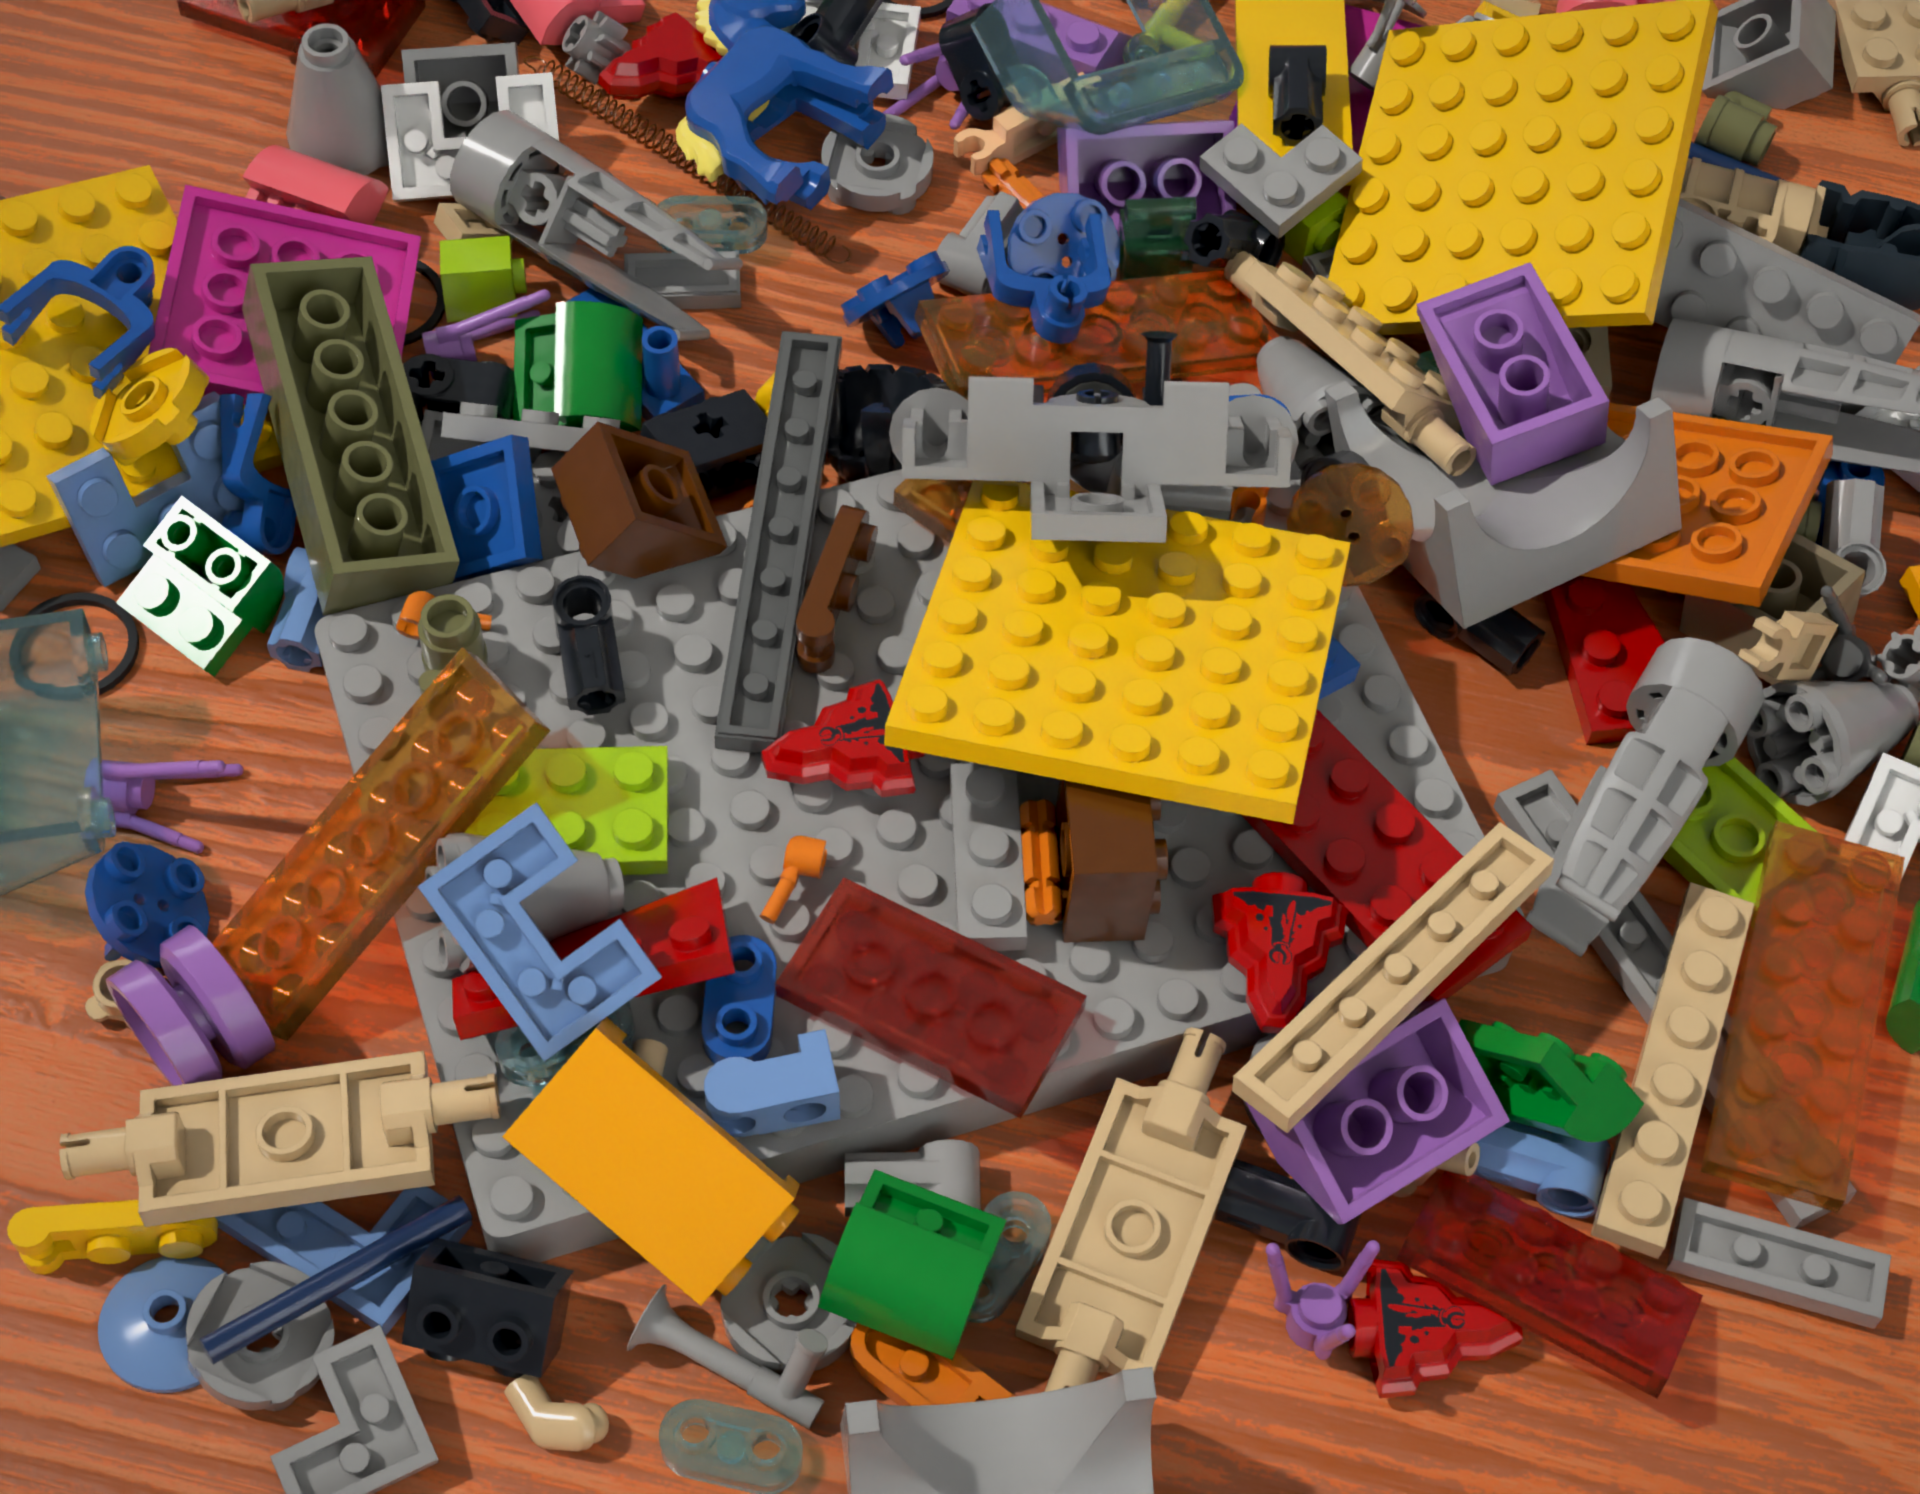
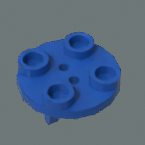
M1052 193L1034 200L1017 216L1008 236V264L1013 271L1038 278L1053 279L1058 275H1063V279H1067L1068 275L1077 278L1086 276L1077 249L1081 238H1087L1085 225L1089 213L1101 214L1111 287L1117 277V268L1120 263V238L1113 219L1108 215L1106 208L1100 202L1078 193ZM1060 234H1064L1066 236V241L1064 244H1060L1058 242V236ZM1065 256L1070 260L1068 267L1062 265V259Z
M932 251L905 267L907 271L890 280L888 275H884L856 291L857 296L841 305L844 312L843 319L847 327H853L871 319L894 349H899L905 343L901 328H905L913 339H918L924 334L918 314H922L928 324L932 326L941 321V314L931 286L949 274L950 269L946 262L941 261L937 251Z
M124 841L115 844L100 857L89 870L85 897L89 916L102 938L107 942L104 946L105 960L114 961L123 956L131 961L139 960L154 968H162L160 963V943L188 925L196 927L207 937L210 916L205 894L202 891L205 879L202 871L193 861L187 858L176 859L173 855L152 845Z

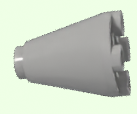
M328 23L313 26L304 33L298 50L286 131L289 148L342 168L368 175L380 167L389 166L381 87L357 45L342 27Z
M1280 336L1267 342L1259 351L1256 363L1263 395L1271 396L1281 401L1289 410L1296 424L1299 443L1294 459L1301 473L1313 460L1335 453L1325 389L1346 380L1358 391L1360 402L1369 418L1381 425L1388 426L1381 419L1382 409L1385 406L1382 401L1342 366L1302 341L1295 340L1289 336ZM1330 466L1327 472L1326 480L1328 484L1340 481L1338 468Z
M1785 680L1763 689L1764 702L1746 734L1748 751L1756 768L1755 776L1778 797L1792 804L1810 806L1834 797L1877 762L1883 752L1888 753L1904 740L1918 722V704L1914 695L1906 687L1888 682L1878 684L1868 681Z
M454 833L448 834L445 838H439L436 843L437 866L426 867L425 881L487 836ZM571 849L578 858V861L521 901V904L549 942L604 921L608 913L620 912L624 905V881L620 865L615 858L602 859L595 852ZM443 923L444 929L439 930L437 936L438 956L442 969L444 971L459 969L462 973L476 970L477 968Z

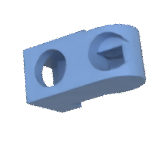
M826 1029L798 1034V1053L755 1062L744 1057H728L718 1061L709 1069L704 1080L707 1115L732 1137L762 1135L841 1119L839 1088Z

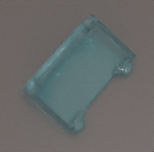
M83 608L0 619V896L103 852L105 849V838L116 836V821L110 797H104L99 706L98 672L108 670V654L102 632H91Z

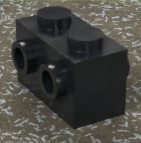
M436 1238L414 1264L401 1344L423 1349L426 1355L441 1361L464 1359L489 1365L497 1373L506 1377L519 1378L526 1374L541 1378L561 1347L574 1271Z

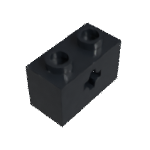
M742 389L721 397H711L702 403L672 413L659 414L642 423L640 435L689 451L709 500L757 484L768 417L747 391Z

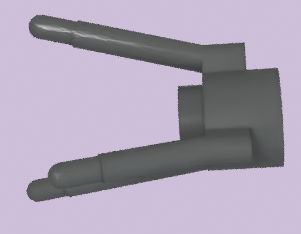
M1827 585L1823 586L1820 593L1833 621L1838 624V636L1830 641L1820 660L1822 666L1815 670L1811 680H1872L1875 683L1884 684L1888 676L1885 671L1877 667L1878 660L1875 650L1869 643L1856 637V627L1850 622L1833 588Z

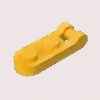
M125 1200L22 1209L14 1214L9 1221L7 1233L28 1270L35 1274L45 1275L60 1268L65 1260L87 1258L99 1264H118L130 1259L131 1255L160 1253L165 1257L174 1259L193 1258L203 1252V1248L217 1241L218 1221L215 1217L145 1227L138 1213L139 1200Z

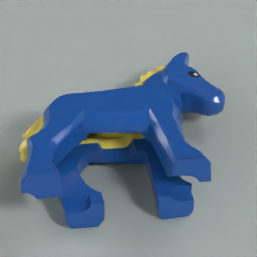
M699 0L696 4L699 12L695 13V18L697 19L696 28L700 33L704 34V42L708 46L715 48L717 53L723 57L718 62L713 61L706 66L698 82L687 94L685 103L686 117L679 122L676 129L678 146L684 152L687 161L695 160L698 175L706 176L711 183L724 173L728 177L733 178L742 190L753 191L765 205L769 201L777 205L780 201L787 202L790 200L811 210L828 193L831 183L829 167L816 161L794 163L773 158L763 153L754 142L797 111L845 135L868 150L885 129L886 114L874 109L873 100L881 93L888 94L894 87L892 71L884 67H856L843 64L824 52L811 49L803 40L781 30L782 28L797 24L806 14L805 0Z

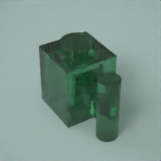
M1195 197L1125 199L1124 209H1120L1117 232L1120 238V263L1118 267L1122 291L1190 288L1193 264L1197 263L1190 260L1189 248L1183 240L1191 220H1196L1197 206Z

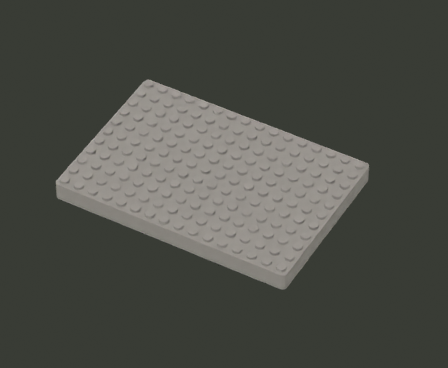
M1248 383L1230 385L1229 396L1261 394L1257 387ZM1070 458V490L1076 493H1105L1115 458L1109 462L1097 464L1078 462ZM1294 459L1291 464L1290 488L1271 487L1266 497V516L1263 526L1307 535L1317 534L1334 539L1321 512L1311 507L1303 498L1300 488L1302 473ZM902 469L821 489L805 594L836 515L842 505L869 511V524L878 526V534L870 561L868 563L859 561L855 571V575H859V585L853 607L850 612L840 611L837 618L833 638L835 660L832 667L823 673H809L798 665L795 655L784 734L791 730L814 725L822 708L847 699L849 688L877 679H881L884 682L894 702L973 480L902 479ZM1014 481V482H1020V483L1030 484V482H1025V481ZM753 507L716 516L728 546L720 554L637 579L590 567L580 551L424 590L435 597L444 594L461 596L471 604L476 613L492 615L490 630H482L488 653L486 669L475 681L463 686H457L450 710L441 719L429 717L424 710L418 683L420 675L425 672L420 640L408 638L396 630L397 621L409 595L330 614L321 618L315 626V637L439 1080L440 1082L483 1077L492 1073L496 1075L500 1099L498 1106H500L501 1118L452 1123L486 1247L490 1251L542 1262L620 1237L502 1137L600 1022L544 1062L519 1026L460 1040L453 1020L452 979L469 972L462 973L459 969L448 971L442 969L438 956L437 936L438 931L444 929L443 922L435 910L430 907L427 899L417 886L425 881L426 867L437 866V840L445 838L448 834L464 833L467 750L668 746V874L622 875L624 881L623 908L620 912L608 913L605 920L717 877L724 902L729 937L736 935L754 936L764 941L772 949L777 963V986L772 1046L765 1059L798 1053V1034L826 1029L839 1088L841 1119L762 1135L757 1134L734 1138L784 1180L790 1175L798 1183L845 1170V1153L905 1152L921 1147L929 1142L948 1139L1112 1089L1117 1077L1132 1083L1171 1071L1183 1041L1182 1036L1187 1028L1192 1027L1204 1030L1197 1057L1202 1055L1210 1033L1217 1035L1225 1041L1227 1047L1222 1055L1254 1046L1259 1039L1267 1036L1269 1033L1261 1032L1246 1002V976L1228 962L1226 939L1213 932L1211 898L1212 895L1223 893L1231 888L1252 887L1254 879L1264 873L1287 872L1295 875L1298 874L1240 814L1161 799V818L1159 821H1153L1155 839H1166L1168 848V876L1166 880H1160V913L1149 915L1144 940L1063 943L1062 921L1054 925L1044 924L1040 926L1031 925L1027 921L1026 950L958 952L950 766L955 763L972 762L925 753L924 757L911 760L916 788L915 793L881 798L872 788L845 791L830 780L798 784L767 778L761 753L715 748L714 736ZM1242 507L1236 511L1233 520L1230 521L1251 523L1256 510L1250 507ZM1346 565L1332 636L1361 666L1354 682L1320 699L1317 709L1465 856L1485 836L1348 565ZM577 575L592 576L601 580L608 587L611 594L614 628L626 699L624 703L612 708L609 713L587 716L584 712L570 710L568 707L560 646L554 619L553 594L558 585L563 581ZM582 613L573 618L576 620H587L595 615ZM1017 771L1019 808L1025 801H1039L1043 799L1051 801L1056 808L1060 779ZM800 835L825 840L827 859L821 879L799 875L796 888L792 891L776 922L770 924L764 921L760 914L780 880L779 877L783 872L785 851L789 840ZM1308 886V892H1310V893H1315V892ZM1519 906L1516 910L1524 917V914ZM1346 924L1342 944L1329 948L1324 972L1307 981L1306 1001L1303 1009L1368 948ZM1512 952L1478 977L1495 973L1505 968ZM748 960L734 962V967L737 971H746L753 966V963ZM706 980L633 998L607 1016L608 1019L627 1034L622 1043L631 1050H633L634 1042L639 1039H653L665 1044L668 1048V1054L662 1077L707 1114L704 1080L709 1069L715 1064L707 1057L702 1041V1017ZM734 1021L729 1023L725 1029L730 1033L738 1034L747 1030L749 1026L744 1022Z

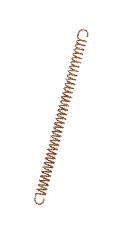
M528 56L524 58V63L532 68L535 74L537 73L536 69L526 62L527 59H538L546 64L540 57ZM554 60L549 61L545 65L542 73H545L546 68L551 62L553 63L550 71L553 75L561 67L560 74L553 81L555 83L559 79L558 87L554 86V89H558L560 94H566L568 99H574L575 103L582 104L584 109H590L591 113L597 114L599 118L605 119L607 123H613L615 128H621L623 133H629L631 138H637L639 143H645L646 148H653L654 153H661L662 158H669L670 163H677L678 168H685L686 173H693L694 178H701L702 183H709L710 188H717L719 194L725 193L727 199H733L735 204H741L742 208L749 209L751 214H758L759 219H766L767 224H774L775 229H782L784 235H791L792 240L799 239L800 245H807V248L811 251L815 250L818 256L824 255L827 260L836 264L846 263L850 260L852 253L843 245L842 247L849 253L845 261H833L825 255L836 242L835 236L829 238L823 253L817 251L825 242L828 235L827 231H823L819 235L815 248H810L809 243L818 235L819 226L813 227L808 235L807 242L802 243L801 238L807 234L811 227L810 220L802 225L798 238L793 237L792 233L802 223V215L795 218L790 232H785L784 228L793 220L794 210L786 214L782 227H777L776 223L786 212V205H782L777 210L774 222H769L768 217L775 212L778 204L775 205L772 212L768 215L771 206L774 204L771 202L765 217H761L759 213L767 205L760 209L762 201H760L757 212H753L751 208L760 200L758 197L752 204L755 193L750 199L749 207L743 205V202L751 196L753 191H750L743 200L746 193L744 190L741 202L735 200V197L743 190L740 189L735 195L738 188L735 181L727 189L732 178L728 179L726 175L725 179L719 184L722 177L720 175L717 185L714 187L709 180H703L704 176L695 175L694 172L697 171V168L695 169L696 162L693 164L692 171L687 170L686 167L690 166L694 160L687 164L685 159L684 166H680L678 162L685 158V154L679 159L682 151L679 146L671 154V150L677 142L675 140L672 143V134H668L664 138V129H660L656 133V124H652L648 128V119L641 122L640 114L633 117L632 109L625 112V104L617 107L618 101L614 99L610 101L609 94L601 98V89L594 92V85L591 84L586 87V80L583 79L578 82V75L571 77L570 70L563 72V66L558 65L555 67ZM568 72L567 80L560 86L562 77ZM576 77L574 86L568 91L571 80ZM584 82L583 89L576 95L578 86ZM566 85L565 92L561 91L560 88ZM589 87H592L590 95L583 101L586 91ZM574 89L573 97L569 96L568 93ZM597 92H600L597 101L593 105H591L592 99L595 96V94ZM582 94L581 102L577 101L576 98ZM605 97H608L604 107L601 110H599L602 100ZM590 99L589 107L585 106L584 103ZM615 102L613 110L607 115L610 105ZM598 103L597 111L595 112L591 108ZM623 107L621 115L615 120L616 113ZM606 108L605 116L603 117L599 113ZM628 112H631L630 118L623 125L625 116ZM614 113L613 120L609 121L607 118ZM639 116L638 123H637L636 126L631 130V126H632L633 121L635 120L636 117ZM621 119L620 126H617L615 122ZM647 121L645 129L639 134L642 124ZM630 122L628 131H624L623 127ZM655 126L653 134L647 139L650 129ZM638 127L636 136H632L631 132ZM663 131L661 139L655 144L658 134ZM646 132L644 141H640L639 137ZM669 136H671L670 142H669L668 145L663 149V145H664L666 139H667ZM654 137L652 146H648L647 142ZM661 143L660 151H656L654 147ZM670 146L668 156H664L662 152L666 151ZM678 151L676 161H672L670 157L674 156ZM728 179L725 185V191H720L719 187L722 186ZM736 184L733 191V196H728L727 192H729ZM784 207L781 216L777 219L780 210ZM792 213L790 220L785 224L787 217ZM800 218L799 224L793 230L796 221ZM807 223H809L807 229H806L805 232L802 234V231H803L804 227L806 226ZM817 228L815 235L810 239L813 231ZM823 234H825L824 239H823L822 242L818 245L819 240L821 239V237L823 236ZM833 239L831 246L827 249L828 244Z

